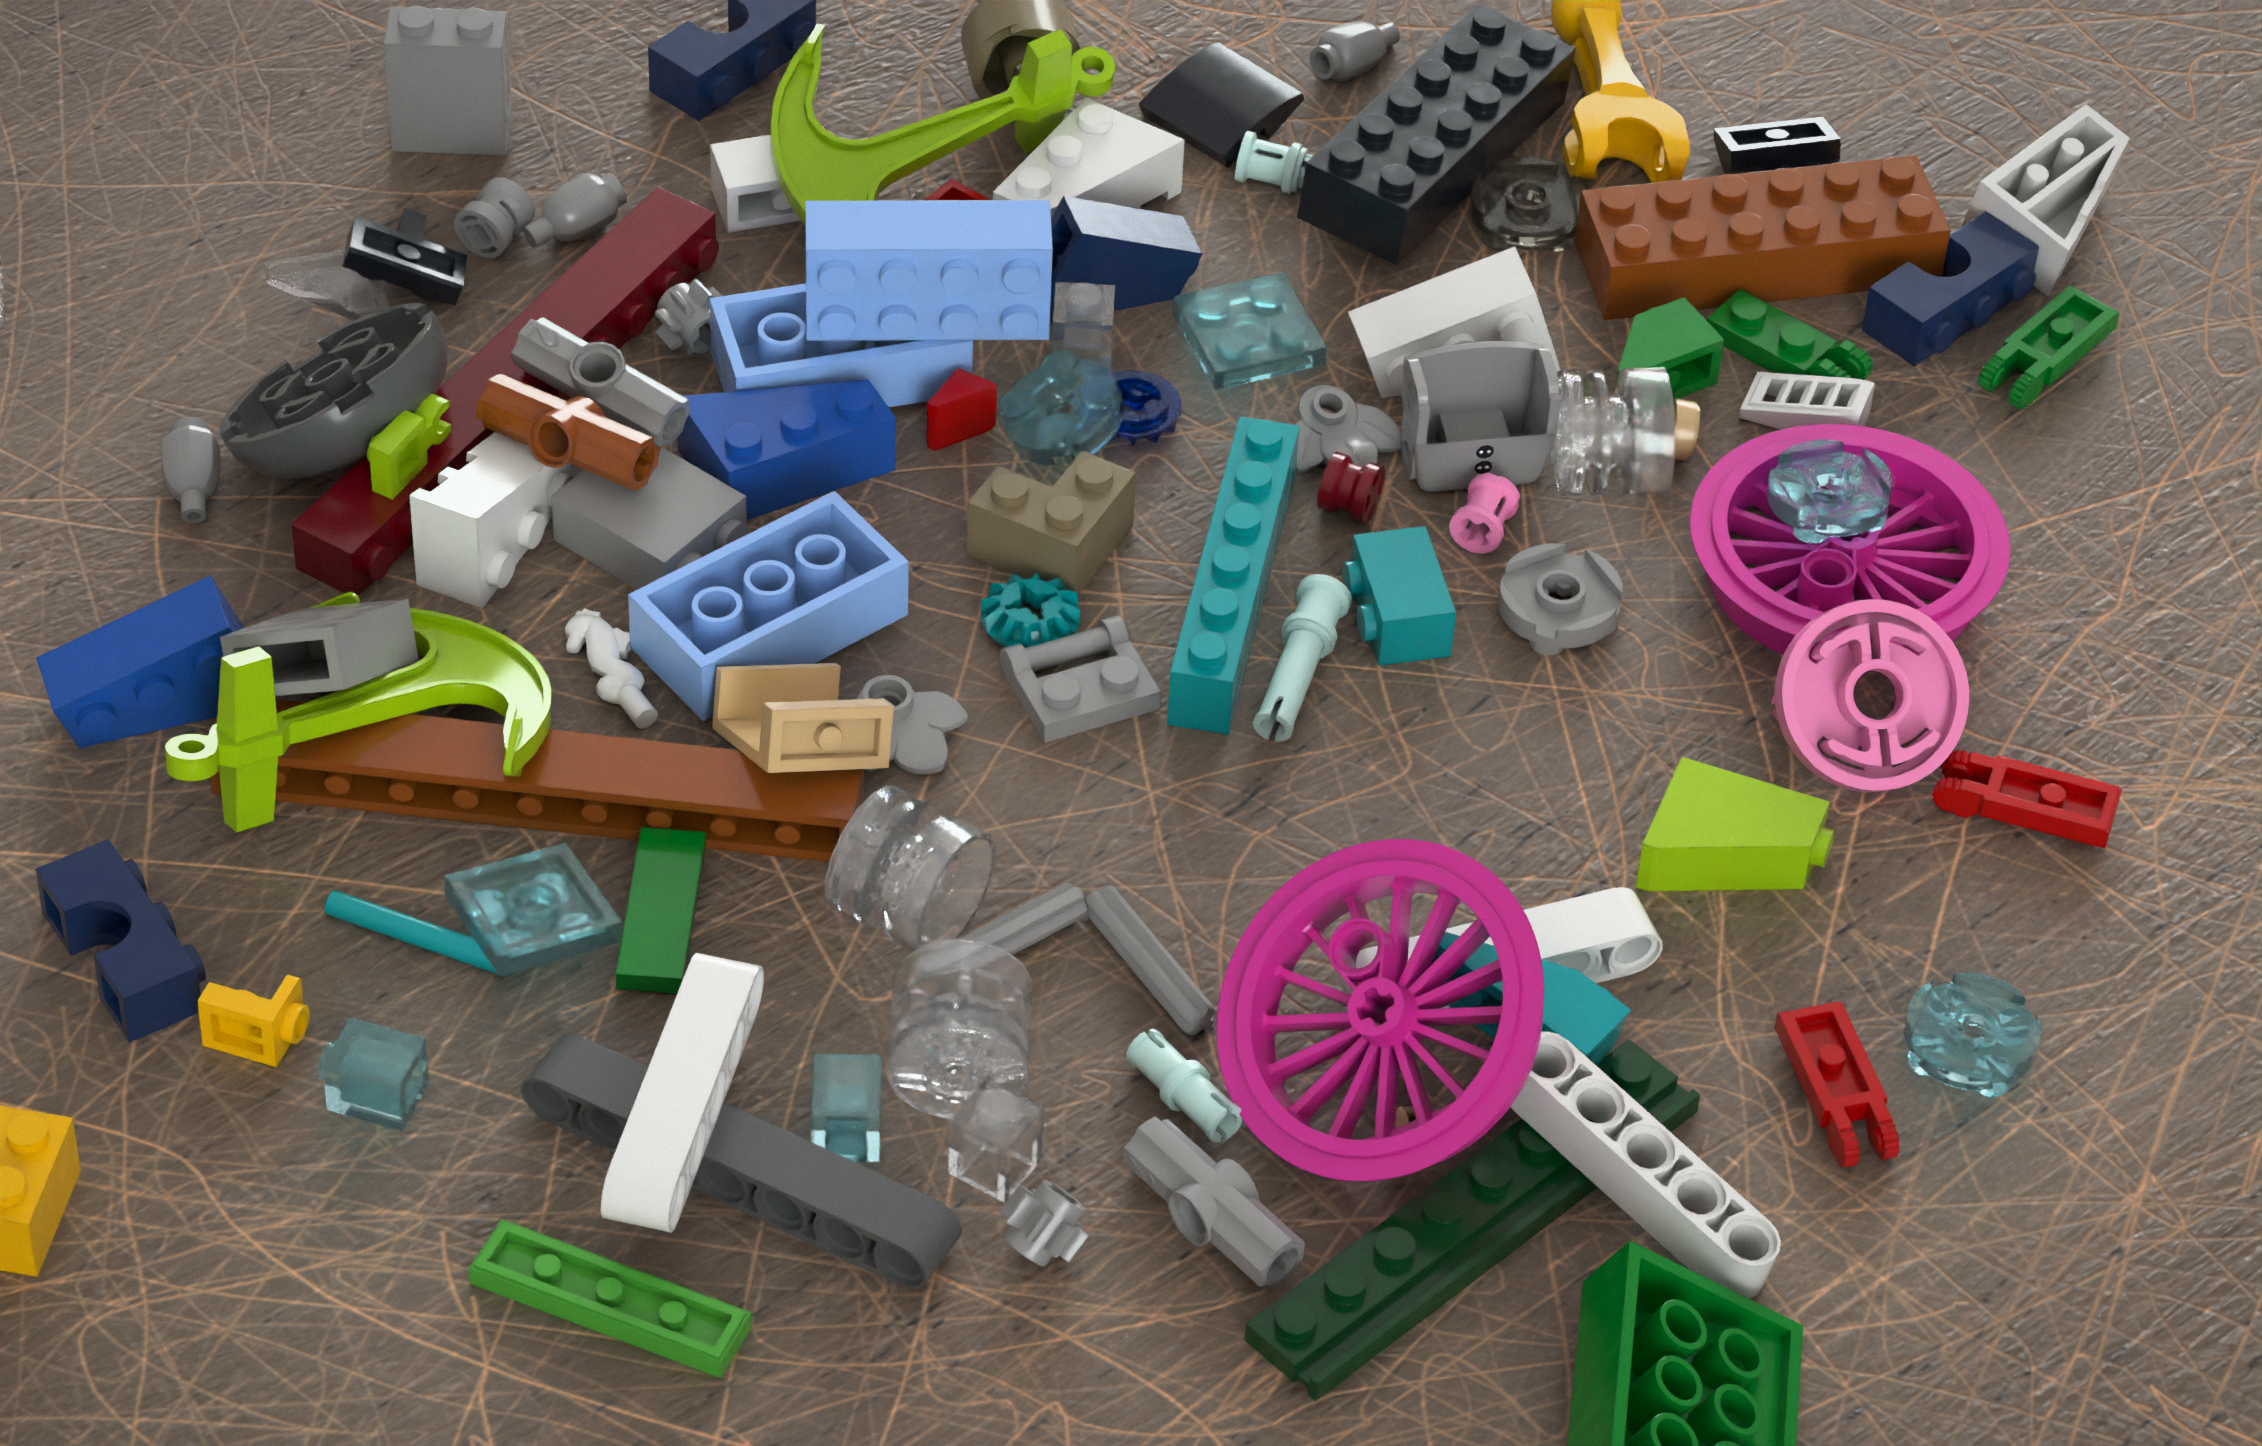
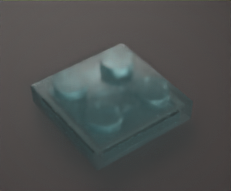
M1284 272L1177 295L1173 298V316L1215 390L1326 365L1327 346Z
M566 842L445 875V897L499 976L621 942V919Z

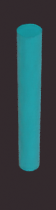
M333 890L329 894L325 904L326 915L506 977L514 963L515 954L513 951L338 890Z

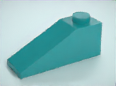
M1445 932L1430 966L1460 937L1459 935ZM1483 943L1444 984L1498 960L1495 946ZM1542 960L1544 976L1542 1032L1547 1031L1559 1034L1597 1066L1613 1049L1631 1009L1616 999L1607 989L1597 985L1578 970ZM1502 980L1449 1004L1451 1008L1502 1006ZM1499 1023L1474 1024L1495 1040Z

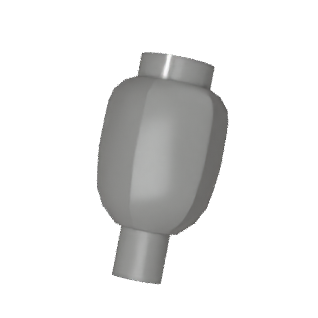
M1353 21L1333 27L1321 36L1316 47L1312 49L1310 53L1311 67L1318 77L1322 79L1331 78L1338 83L1363 75L1381 62L1387 52V47L1399 42V29L1391 22L1377 27L1364 21Z
M590 173L582 174L565 183L548 196L544 203L542 217L523 227L525 238L533 248H536L552 238L561 242H573L587 237L614 221L618 208L627 203L626 193L619 180L612 173H607L602 177Z
M183 417L171 425V432L162 439V471L169 493L176 501L181 502L182 520L195 524L205 520L206 500L217 489L221 467L220 449L215 435L208 429V425L204 420L197 417Z

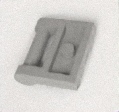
M1119 615L1100 620L1097 628L1024 648L1019 643L1000 650V662L1005 678L1044 743L1160 709L1161 691L1130 642L1127 627ZM1104 651L1108 658L1039 678L1034 674L1035 671Z

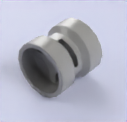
M495 177L482 187L476 197V201L466 204L456 215L454 229L459 240L468 250L480 257L494 259L500 256L510 245L513 235L521 233L523 227L532 222L535 216L534 204L531 197L520 185L504 177Z

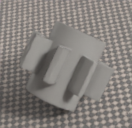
M698 279L694 280L691 285L688 283L674 285L662 295L655 311V315L663 323L655 332L656 335L671 351L679 348L686 357H690L693 352L704 354L711 351L709 298L721 297L722 295L713 286L706 289Z
M1043 1180L1037 1190L1032 1189L1031 1191L1019 1184L1000 1210L1007 1216L1005 1221L1011 1224L1003 1236L1004 1239L1020 1254L1042 1267H1045L1052 1257L1057 1258L1061 1256L1070 1262L1089 1236L1082 1230L1084 1226L1078 1222L1086 1211L1085 1207L1068 1192L1048 1180Z

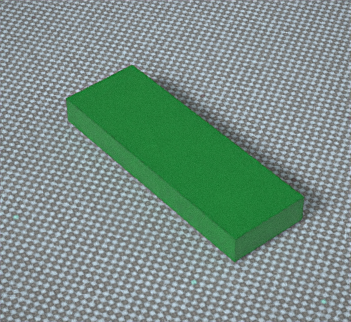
M641 827L616 969V989L678 993L687 970L706 852V832Z

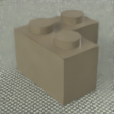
M1084 451L1079 453L1053 487L997 466L967 502L966 556L1011 574L1013 572L1022 579H1031L1037 570L1043 581L1046 582L1055 578H1062L1065 590L1077 592L1078 596L1133 526L1136 472Z

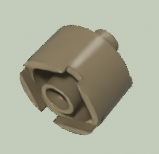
M979 0V4L969 13L964 22L961 32V44L972 85L976 94L982 100L1008 90L1013 77L1020 73L1028 42L1061 29L1072 44V56L1081 49L1065 0Z

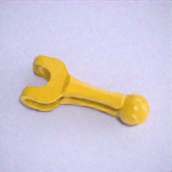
M1553 0L1551 5L1553 27L1565 42L1576 48L1573 61L1578 68L1586 95L1574 107L1571 116L1574 129L1567 134L1561 148L1570 177L1597 179V165L1602 159L1616 157L1629 160L1641 167L1651 183L1681 180L1690 155V144L1683 117L1672 107L1648 96L1645 88L1633 74L1624 56L1617 32L1622 19L1621 0Z

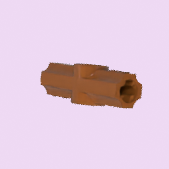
M498 374L488 380L484 392L478 398L476 418L482 420L483 427L528 445L536 459L547 467L558 468L570 463L636 491L647 485L651 473L658 466L660 446L654 443L653 437L606 418L600 406L588 397L577 396L565 401L504 374Z

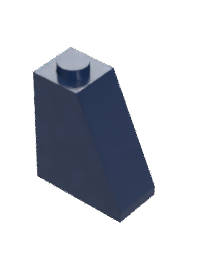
M1063 196L1051 217L1053 253L1050 324L1177 299L1189 277L1195 273L1199 259L1203 254L1185 218L1179 215Z

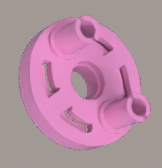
M1867 599L1854 601L1823 612L1806 624L1793 638L1778 668L1775 694L1771 700V705L1775 704L1776 710H1773L1772 714L1779 722L1782 734L1791 751L1808 770L1819 778L1840 788L1852 791L1880 792L1915 783L1931 774L1949 757L1956 747L1968 715V678L1962 658L1953 641L1927 615L1905 604L1889 600ZM1847 625V629L1836 633L1835 635L1827 639L1825 642L1819 643L1811 653V657L1817 660V662L1813 663L1812 661H1810L1809 652L1817 642L1825 639L1829 634L1836 631L1837 629ZM1890 640H1894V641L1900 642V643H1902V644H1904V645L1909 646L1910 648H1912V649L1915 650L1916 652H1920V653H1919L1918 655H1916L1915 653H1913V652L1910 651L1909 649L1904 648V647H1902V646H1900V645H1897V644H1894V643H1890L1889 641H1890ZM1849 642V646H1848V645H1845V646L1839 647V646H1841V645H1843V644ZM1867 671H1877L1884 674L1894 686L1893 695L1896 694L1895 705L1889 715L1881 720L1871 719L1862 714L1854 701V686L1858 678ZM1925 730V732L1917 740L1905 746L1904 748L1901 747V745L1909 742L1910 740L1915 738L1919 733ZM1821 738L1824 739V741L1820 744V748L1826 755L1830 757H1836L1841 761H1844L1851 765L1861 767V770L1848 767L1834 759L1827 758L1819 751L1817 747V742Z

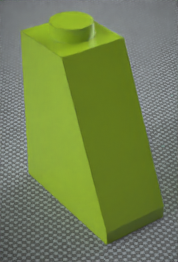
M1681 757L1642 843L1636 888L1645 891L1804 889L1813 865L1824 868L1831 852L1835 831L1825 828L1830 801Z

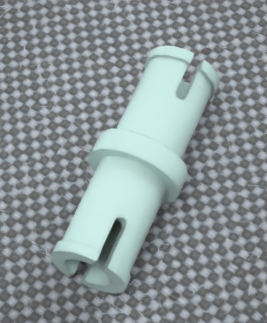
M1149 1029V1034L1142 1032L1132 1041L1127 1050L1128 1062L1140 1070L1160 1090V1099L1166 1106L1173 1111H1183L1205 1132L1207 1138L1214 1143H1220L1221 1137L1225 1140L1229 1139L1238 1130L1243 1121L1239 1114L1242 1109L1237 1104L1232 1103L1210 1082V1073L1199 1061L1187 1060L1156 1029Z

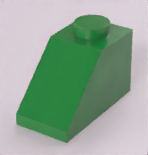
M1685 297L1650 308L1634 316L1617 371L1612 415L1618 421L1673 401L1674 398L1678 399L1718 383L1724 339Z

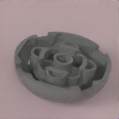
M406 303L373 312L317 339L316 341L322 350L292 369L286 360L281 362L253 384L233 404L223 418L219 434L230 452L239 462L254 472L277 479H301L320 475L366 455L372 437L381 433L403 411L407 410L415 413L430 394L436 395L441 386L447 367L448 347L443 327L433 310L429 312L423 303Z

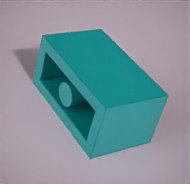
M1426 526L1353 535L1351 561H1344L1342 564L1343 584L1351 592V597L1356 598L1358 603L1356 613L1358 632L1362 642H1371L1378 666L1451 657L1456 611Z

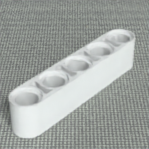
M1611 888L1524 910L1534 931L1541 960L1576 969L1594 983L1643 971L1657 960L1663 949L1662 940L1639 898L1629 888ZM1472 923L1447 928L1445 932L1461 936ZM1419 936L1409 938L1408 960ZM1491 937L1484 942L1494 946ZM1377 946L1359 951L1356 959L1357 969L1363 968L1372 962L1377 953ZM1338 973L1339 982L1344 992L1351 995L1354 991L1353 988Z
M700 953L693 955L609 1166L601 1198L602 1218L670 1233L674 1231L759 1009L764 985V968L762 966Z
M1547 1031L1541 1032L1540 1043L1532 1069L1519 1095L1510 1106L1513 1111L1689 1270L1748 1299L1757 1296L1763 1288L1780 1251L1781 1240L1773 1224L1572 1043L1559 1034ZM1686 1209H1690V1210L1696 1212L1697 1214L1691 1213L1690 1211H1688V1210H1686ZM1736 1254L1742 1255V1256H1744L1745 1258H1747L1748 1260L1742 1259L1741 1257L1737 1256Z

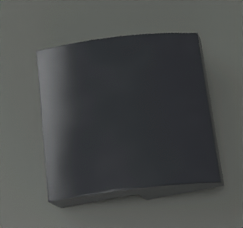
M1216 42L1192 55L1177 66L1141 100L1139 106L1144 117L1173 135L1184 139L1189 145L1229 168L1238 158L1246 131L1256 132V136L1260 134L1269 140L1304 101V96L1302 92L1219 42Z
M1823 117L1714 129V142L1725 174H1741L1841 162V139Z

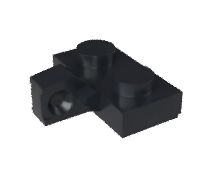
M404 208L396 230L355 216L347 235L342 267L356 271L366 279L373 281L382 280L411 290L421 298L440 300L456 305L464 284L468 255L423 240L426 215Z

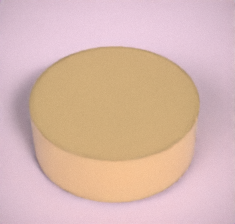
M1673 399L1669 408L1664 433L1663 451L1665 458L1687 461L1692 457L1700 422V408L1697 402Z

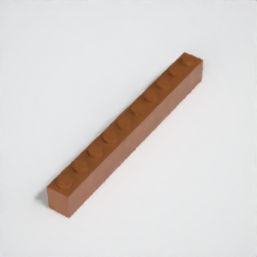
M276 699V710L279 713L306 702ZM406 714L289 745L284 755L278 756L275 801L639 841L641 827L706 832L707 849L843 864L853 863L864 809V769L767 773L740 750L549 729L548 735L536 754L522 767L520 777L504 776V724ZM218 766V772L210 777L212 794L221 795Z

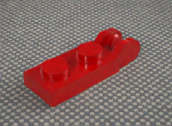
M1958 749L1957 751H1952L1949 757L1941 764V774L1944 775V778L1942 777L1941 781H1937L1932 793V801L1936 803L1935 806L1941 808V811L1953 812L1954 815L1964 818L1980 813L1982 817L2106 849L2122 789H2119V786L2000 755L1994 758L1975 752L1967 753L1966 750L1959 751Z
M1837 1001L1777 1013L1775 1031L1820 1127H1826L1828 1145L1832 1154L1835 1155L1838 1166L1845 1168L1858 1165V1161H1860V1146L1851 1122L1864 1119L1868 1139L1875 1149V1154L1877 1153L1878 1158L1885 1160L1898 1157V1153H1900L1898 1131L1886 1107L1888 1098L1842 1002Z

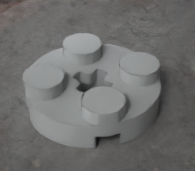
M1548 543L1532 546L1520 551L1505 566V575L1500 579L1497 603L1499 613L1511 630L1519 636L1528 639L1529 646L1535 652L1542 655H1556L1562 652L1564 648H1577L1597 642L1605 636L1613 634L1618 628L1623 584L1616 569L1599 554L1585 550V557L1583 558L1576 554L1565 553L1566 544ZM1555 591L1559 596L1571 597V599H1555L1549 596V592Z

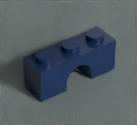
M728 0V32L726 33L709 32L690 21H686L648 46L649 91L695 120L700 121L719 107L729 103L732 98L759 80L768 77L771 72L793 58L816 27V0Z
M1985 211L1950 234L1942 277L1928 274L1908 261L1871 285L1868 292L1862 331L1915 367L1933 354L1942 353L1947 350L1954 340L1972 328L1985 325L1993 314L2013 301L2019 302L2024 299L2032 290L2036 281L2034 269L2039 246Z
M107 839L35 869L42 914L71 956L94 946L115 945L94 954L100 1000L129 1043L199 1013L197 1002L201 996L199 983L206 981V972L202 960L193 945L182 946L176 937L173 919L164 903L161 901L152 903L147 895L143 875L133 859L123 861L110 840Z

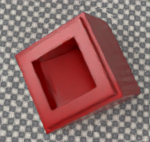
M960 368L954 371L927 402V448L937 451L991 430L996 425V384Z

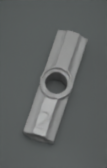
M544 317L539 320L530 319L518 333L516 344L511 351L513 365L571 398L577 396L590 398L600 406L606 418L653 437L654 443L660 447L664 444L671 445L683 432L685 421L691 412L689 399L625 364L621 351L614 345L606 342L588 343Z
M1155 1116L1137 1128L1133 1138L1124 1147L1123 1163L1167 1202L1168 1211L1174 1224L1187 1240L1198 1246L1211 1242L1259 1287L1267 1285L1274 1289L1290 1278L1296 1265L1304 1258L1305 1242L1259 1201L1256 1186L1241 1165L1227 1158L1216 1163L1168 1119L1159 1120Z

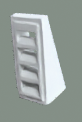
M1757 372L1740 408L1739 418L1779 430L1812 424L1865 426L1871 411L1875 383L1855 378ZM1766 394L1777 397L1775 402L1763 401Z

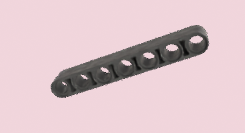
M564 1034L558 1038L521 1083L520 1091L528 1107L541 1118L615 1152L648 1067L582 1036ZM723 1102L691 1186L692 1189L891 1282L910 1289L920 1288L926 1284L960 1238L962 1232L956 1215L940 1201Z

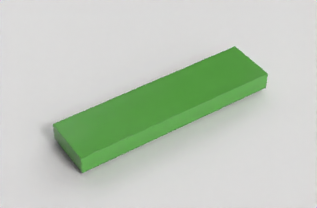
M504 1219L500 1220L468 1268L469 1282L472 1285L718 1378L723 1376L752 1328V1312Z

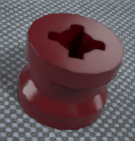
M1336 451L1330 458L1320 483L1317 499L1318 509L1331 513L1341 509L1349 512L1352 520L1366 524L1371 519L1378 505L1385 480V467L1372 462L1361 466L1355 464L1351 456Z

